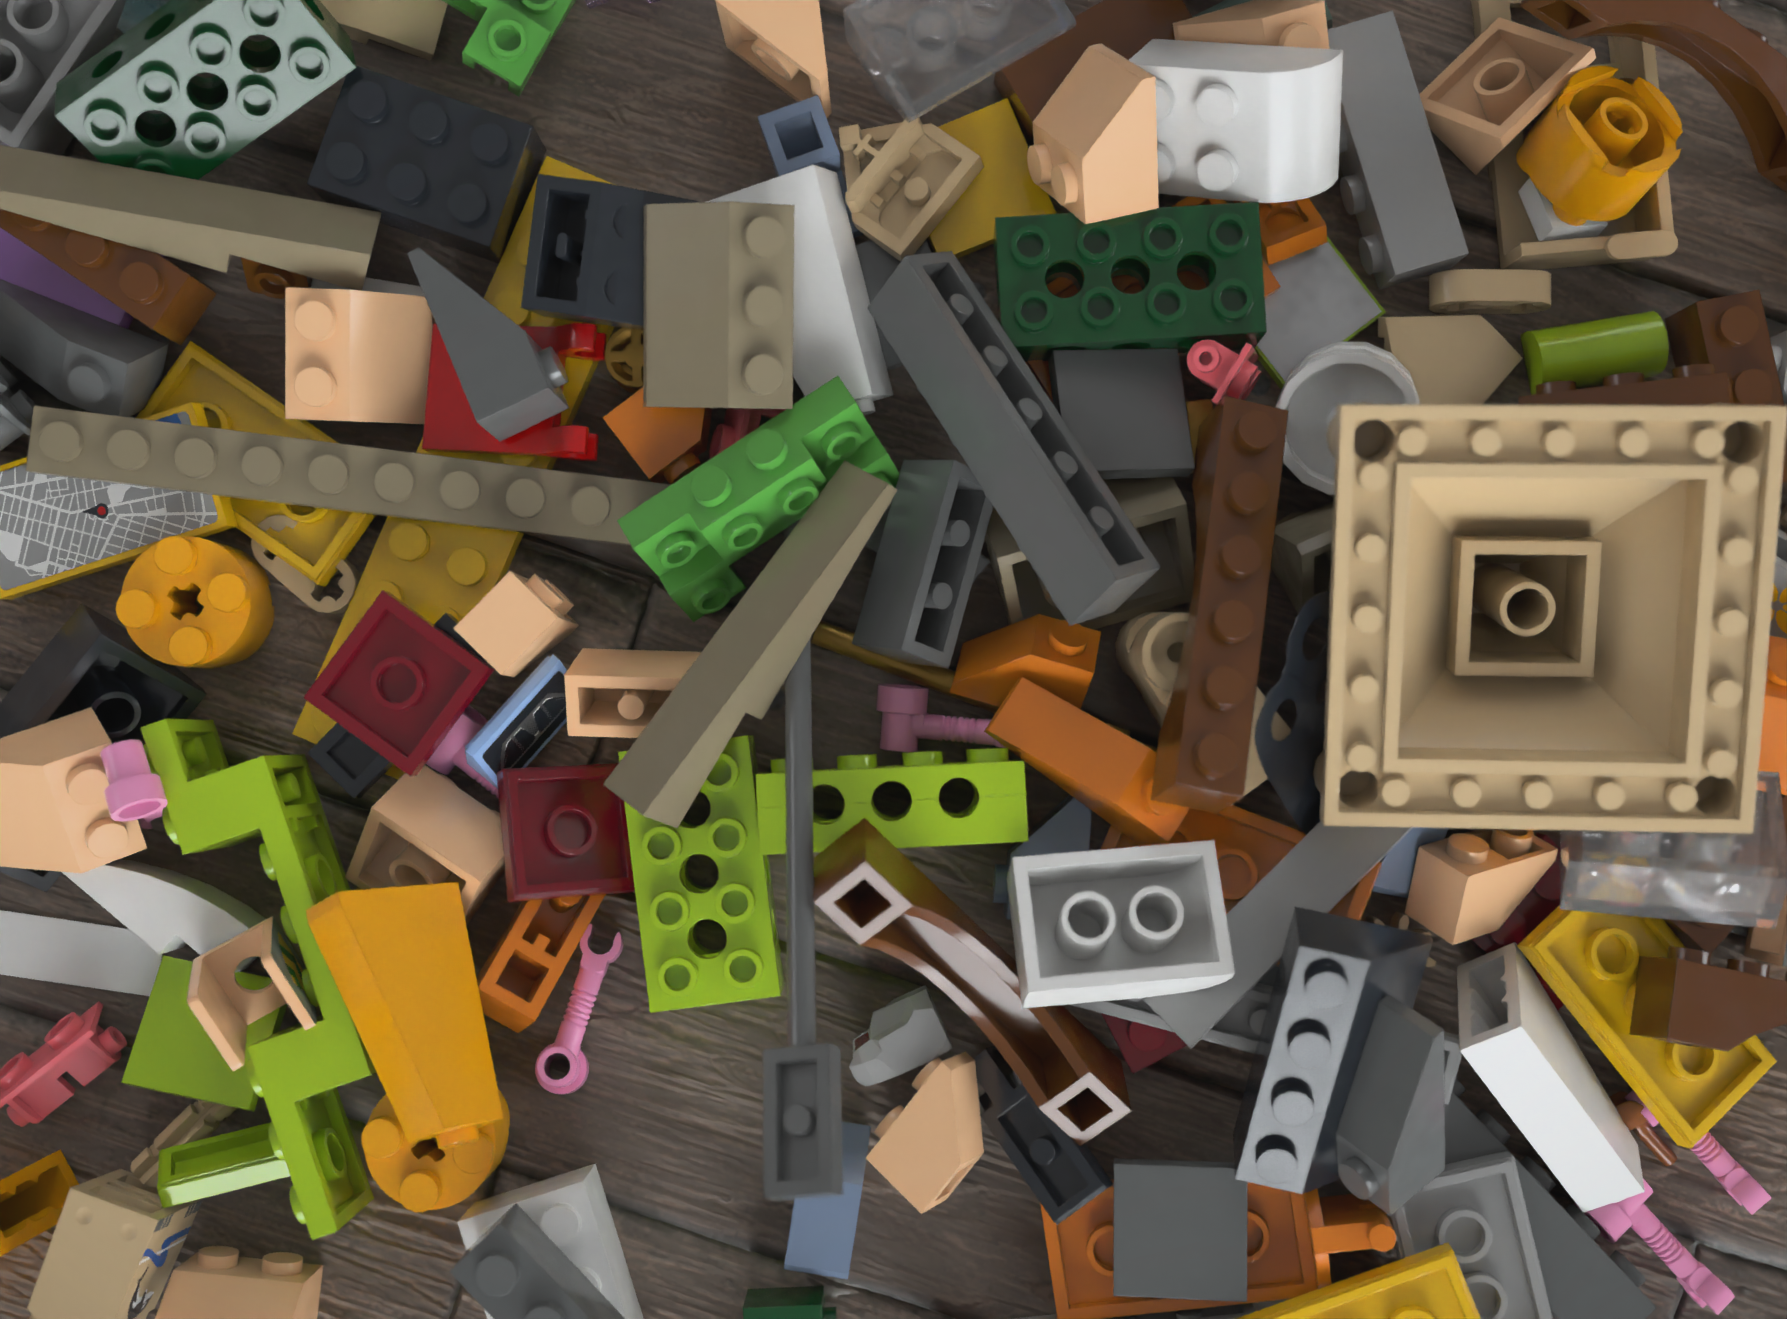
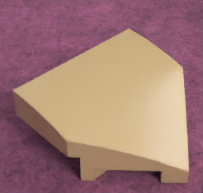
M918 113L908 114L903 122L862 130L858 124L839 127L840 147L844 155L847 186L845 200L852 214V222L856 229L900 262L905 256L915 254L984 168L981 157L934 124H922Z
M1448 313L1423 316L1378 317V337L1384 338V350L1392 353L1410 372L1420 404H1484L1522 360V357L1509 342L1479 314Z

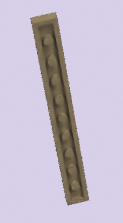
M42 406L33 407L26 471L35 474L631 546L617 520L670 486V484Z

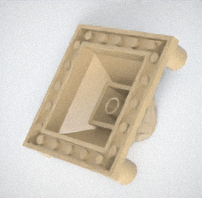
M1363 401L1352 404H1336V414L1329 423L1326 435L1328 449L1335 459V492L1329 601L1324 750L1316 759L1313 771L1315 785L1321 794L1320 820L1323 825L1753 833L1787 406L1735 405L1727 403L1709 405L1373 404Z

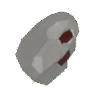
M926 985L894 998L885 1007L874 1011L869 1028L853 1040V1059L849 1068L857 1082L865 1087L878 1084L928 1063L952 1049V1043Z

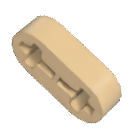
M1455 269L1437 272L1429 276V310L1432 312L1450 314H1525L1544 311L1551 307V274L1547 271Z
M274 515L267 517L257 526L264 531L271 527L280 532L286 526L294 529L298 522L285 515ZM252 539L253 555L260 565L307 606L317 612L338 615L346 612L361 578L358 570L347 559L340 560L336 566L338 570L335 575L339 572L343 574L338 582L339 587L344 591L339 599L326 596L321 600L319 595L324 589L323 586L317 585L276 556L274 558L272 552Z

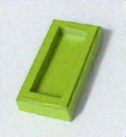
M270 1123L160 1150L157 1191L162 1208L289 1177L290 1174L285 1160L278 1159L271 1147L268 1134Z

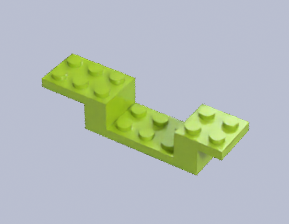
M163 719L140 727L146 743L143 747L151 773L160 776L168 802L167 807L162 811L164 827L170 839L175 844L180 845L183 855L231 847L259 836L263 837L264 843H261L259 847L260 859L268 877L278 882L285 902V906L281 908L282 925L289 940L294 944H299L306 968L302 971L303 987L310 1003L315 1007L319 1006L322 1015L317 1017V1025L308 1030H305L301 1023H298L248 1046L251 1058L247 1062V1073L255 1093L260 1097L264 1096L272 1120L268 1128L270 1144L277 1158L285 1160L293 1183L290 1188V1202L295 1217L301 1224L306 1223L311 1240L339 1231L374 1199L337 1087L370 1076L376 1070L307 921V909L338 891H350L351 889L345 878L346 875L305 754L263 755L229 767L214 720Z

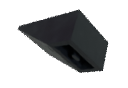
M538 174L521 308L548 318L643 330L644 205L696 203L701 201L604 182Z

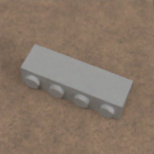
M1393 10L1328 29L1330 49L1343 50L1339 163L1344 177L1340 180V193L1346 211L1350 215L1356 214L1362 234L1358 243L1359 255L1365 271L1369 275H1375L1378 288L1381 290L1451 269L1469 254Z

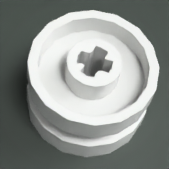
M1337 341L1311 351L1290 371L1279 394L1276 408L1289 410L1283 463L1302 483L1324 493L1334 495L1335 459L1328 449L1326 435L1329 423L1336 414V404H1352L1362 401L1373 404H1420L1410 372L1392 353L1367 342Z

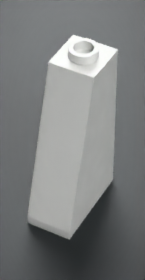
M813 164L707 201L795 205L793 377L806 397L838 375L863 415L875 412L873 401L893 396V391L875 320L867 309L870 301L837 173Z
M1515 942L1457 966L1460 1052L1582 1212L1620 1202L1628 1197L1645 1192L1638 1144L1623 1122L1524 954L1517 947V944Z

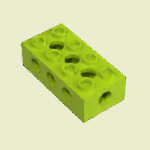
M754 735L731 737L701 787L700 791L707 796L711 806L710 815L704 824H693L683 818L678 828L641 815L624 801L650 1013L781 996L785 987L769 855H759L756 793L758 767ZM628 751L618 752L619 762ZM703 854L714 860L719 871L715 886L701 887L691 880L688 873V863L693 855ZM710 919L718 922L726 932V946L719 950H710L703 947L696 937L698 921Z
M1008 748L966 749L967 762L943 763L942 751L903 752V765L877 766V754L837 756V768L814 769L812 757L813 789L822 784L831 785L841 792L845 803L843 813L833 819L822 818L813 811L814 852L823 851L863 818L868 820L896 848L1029 842L1025 765L1023 760L1009 759ZM785 758L771 760L770 772L756 774L759 855L786 854ZM965 778L973 788L971 804L965 810L957 813L944 810L939 804L940 789L950 779ZM887 781H896L903 784L909 790L911 799L909 806L904 812L899 815L888 816L876 808L873 801V792L880 784Z

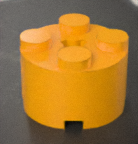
M1592 66L1580 70L1571 77L1563 87L1562 92L1558 94L1527 133L1523 144L1518 149L1516 160L1519 167L1529 175L1531 181L1541 194L1553 203V210L1561 221L1569 225L1580 226L1587 220L1610 221L1624 216L1678 159L1681 149L1676 150V140L1683 133L1680 117L1667 97L1653 84L1639 76L1631 85L1613 77L1618 68Z
M169 536L161 539L157 544L144 551L132 564L124 579L121 595L116 602V614L119 621L125 625L134 643L150 657L169 665L211 669L235 664L253 655L265 642L274 622L275 606L272 605L269 589L271 584L267 573L249 554L235 547L199 537ZM196 598L204 606L200 614H196L198 608L195 605Z
M499 1088L498 1092L503 1119L477 1128L479 1140L446 1149H438V1145L433 1138L409 1143L386 1094L373 1109L367 1125L361 1134V1145L364 1149L366 1163L378 1186L392 1199L413 1212L447 1208L468 1198L498 1167L506 1151L510 1128V1112Z

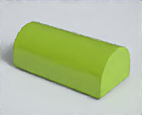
M1655 311L1530 330L1520 335L1531 395H1536V385L1547 382L1575 381L1576 389L1603 385V377L1613 374L1639 372L1644 373V378L1652 377L1663 372L1668 361L1669 344L1667 331L1662 318Z

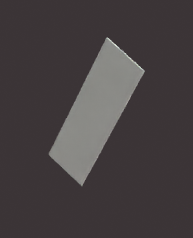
M0 910L1 975L150 996L161 964L162 954L159 955L131 930Z

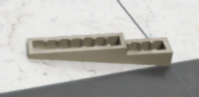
M0 145V209L225 273H227L231 257L234 255L353 290L362 291L381 212Z
M847 461L842 463L818 498L809 507L603 785L641 815L678 828L744 714L748 713L761 720L763 719L897 492L896 488Z

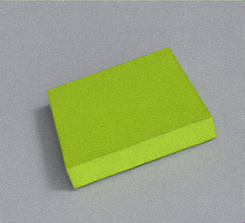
M163 955L121 1083L254 1112L259 1096L253 1090L248 1078L247 1062L251 1057L247 1047L279 1032L287 1004L247 1025L244 1066L233 1071L187 1003L193 961ZM240 971L235 973L237 982L249 990L263 989L273 981L272 978Z

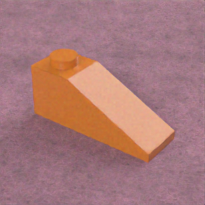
M1024 677L1018 678L984 730L989 736L1008 748L1137 844L1168 843L1189 810L1188 807L1151 800L1157 755L1155 751Z
M606 894L523 901L477 976L483 1014L516 1033H520L535 1022Z

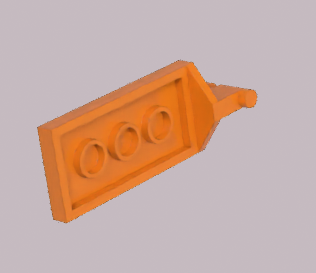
M1111 1179L1113 1185L1058 1225L1056 1222H1053L1040 1203L1057 1319H1103L1291 1299L1331 1284L1329 1253L1366 1249L1386 1252L1391 1250L1396 1243V1234L1386 1212L1369 1199L1363 1200L1353 1194L1319 1197L1317 1188L1304 1194L1247 1182V1302L1113 1296L1114 1179Z

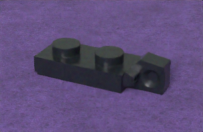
M995 1046L986 1048L973 1058L976 1065L977 1080L985 1090V1093L979 1097V1102L985 1111L980 1116L1054 1223L1056 1222L1058 1225L1113 1185V1182L1087 1145L1079 1146L1038 1108L1019 1077Z

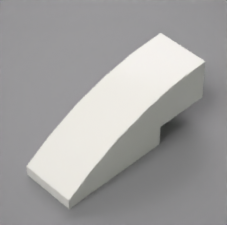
M118 859L84 873L62 872L159 955L183 948L186 944L202 955L266 920L248 905L209 884L173 870L136 861ZM249 957L240 962L235 973L248 969L257 957Z

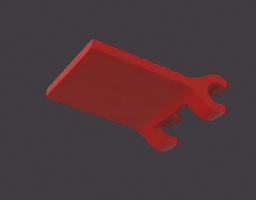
M433 323L422 443L423 450L427 452L549 456L580 461H597L599 435L589 433V428L585 426H560L561 412L502 441H498L477 423L437 324ZM570 323L549 327L520 326L542 349L551 346L558 355L564 369L566 357L591 361L605 360L607 335L605 333H597V326L595 324Z

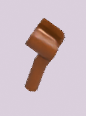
M1624 1091L1610 1096L1609 1098L1629 1131L1633 1130L1636 1136L1641 1139L1664 1166L1674 1164L1677 1156L1641 1114L1644 1106L1634 1100L1627 1101L1624 1097L1628 1093Z

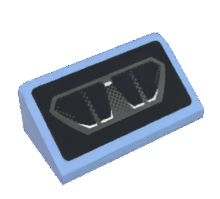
M553 654L547 656L465 746L467 764L497 789V772L502 769L526 768L567 722L564 674L567 669Z

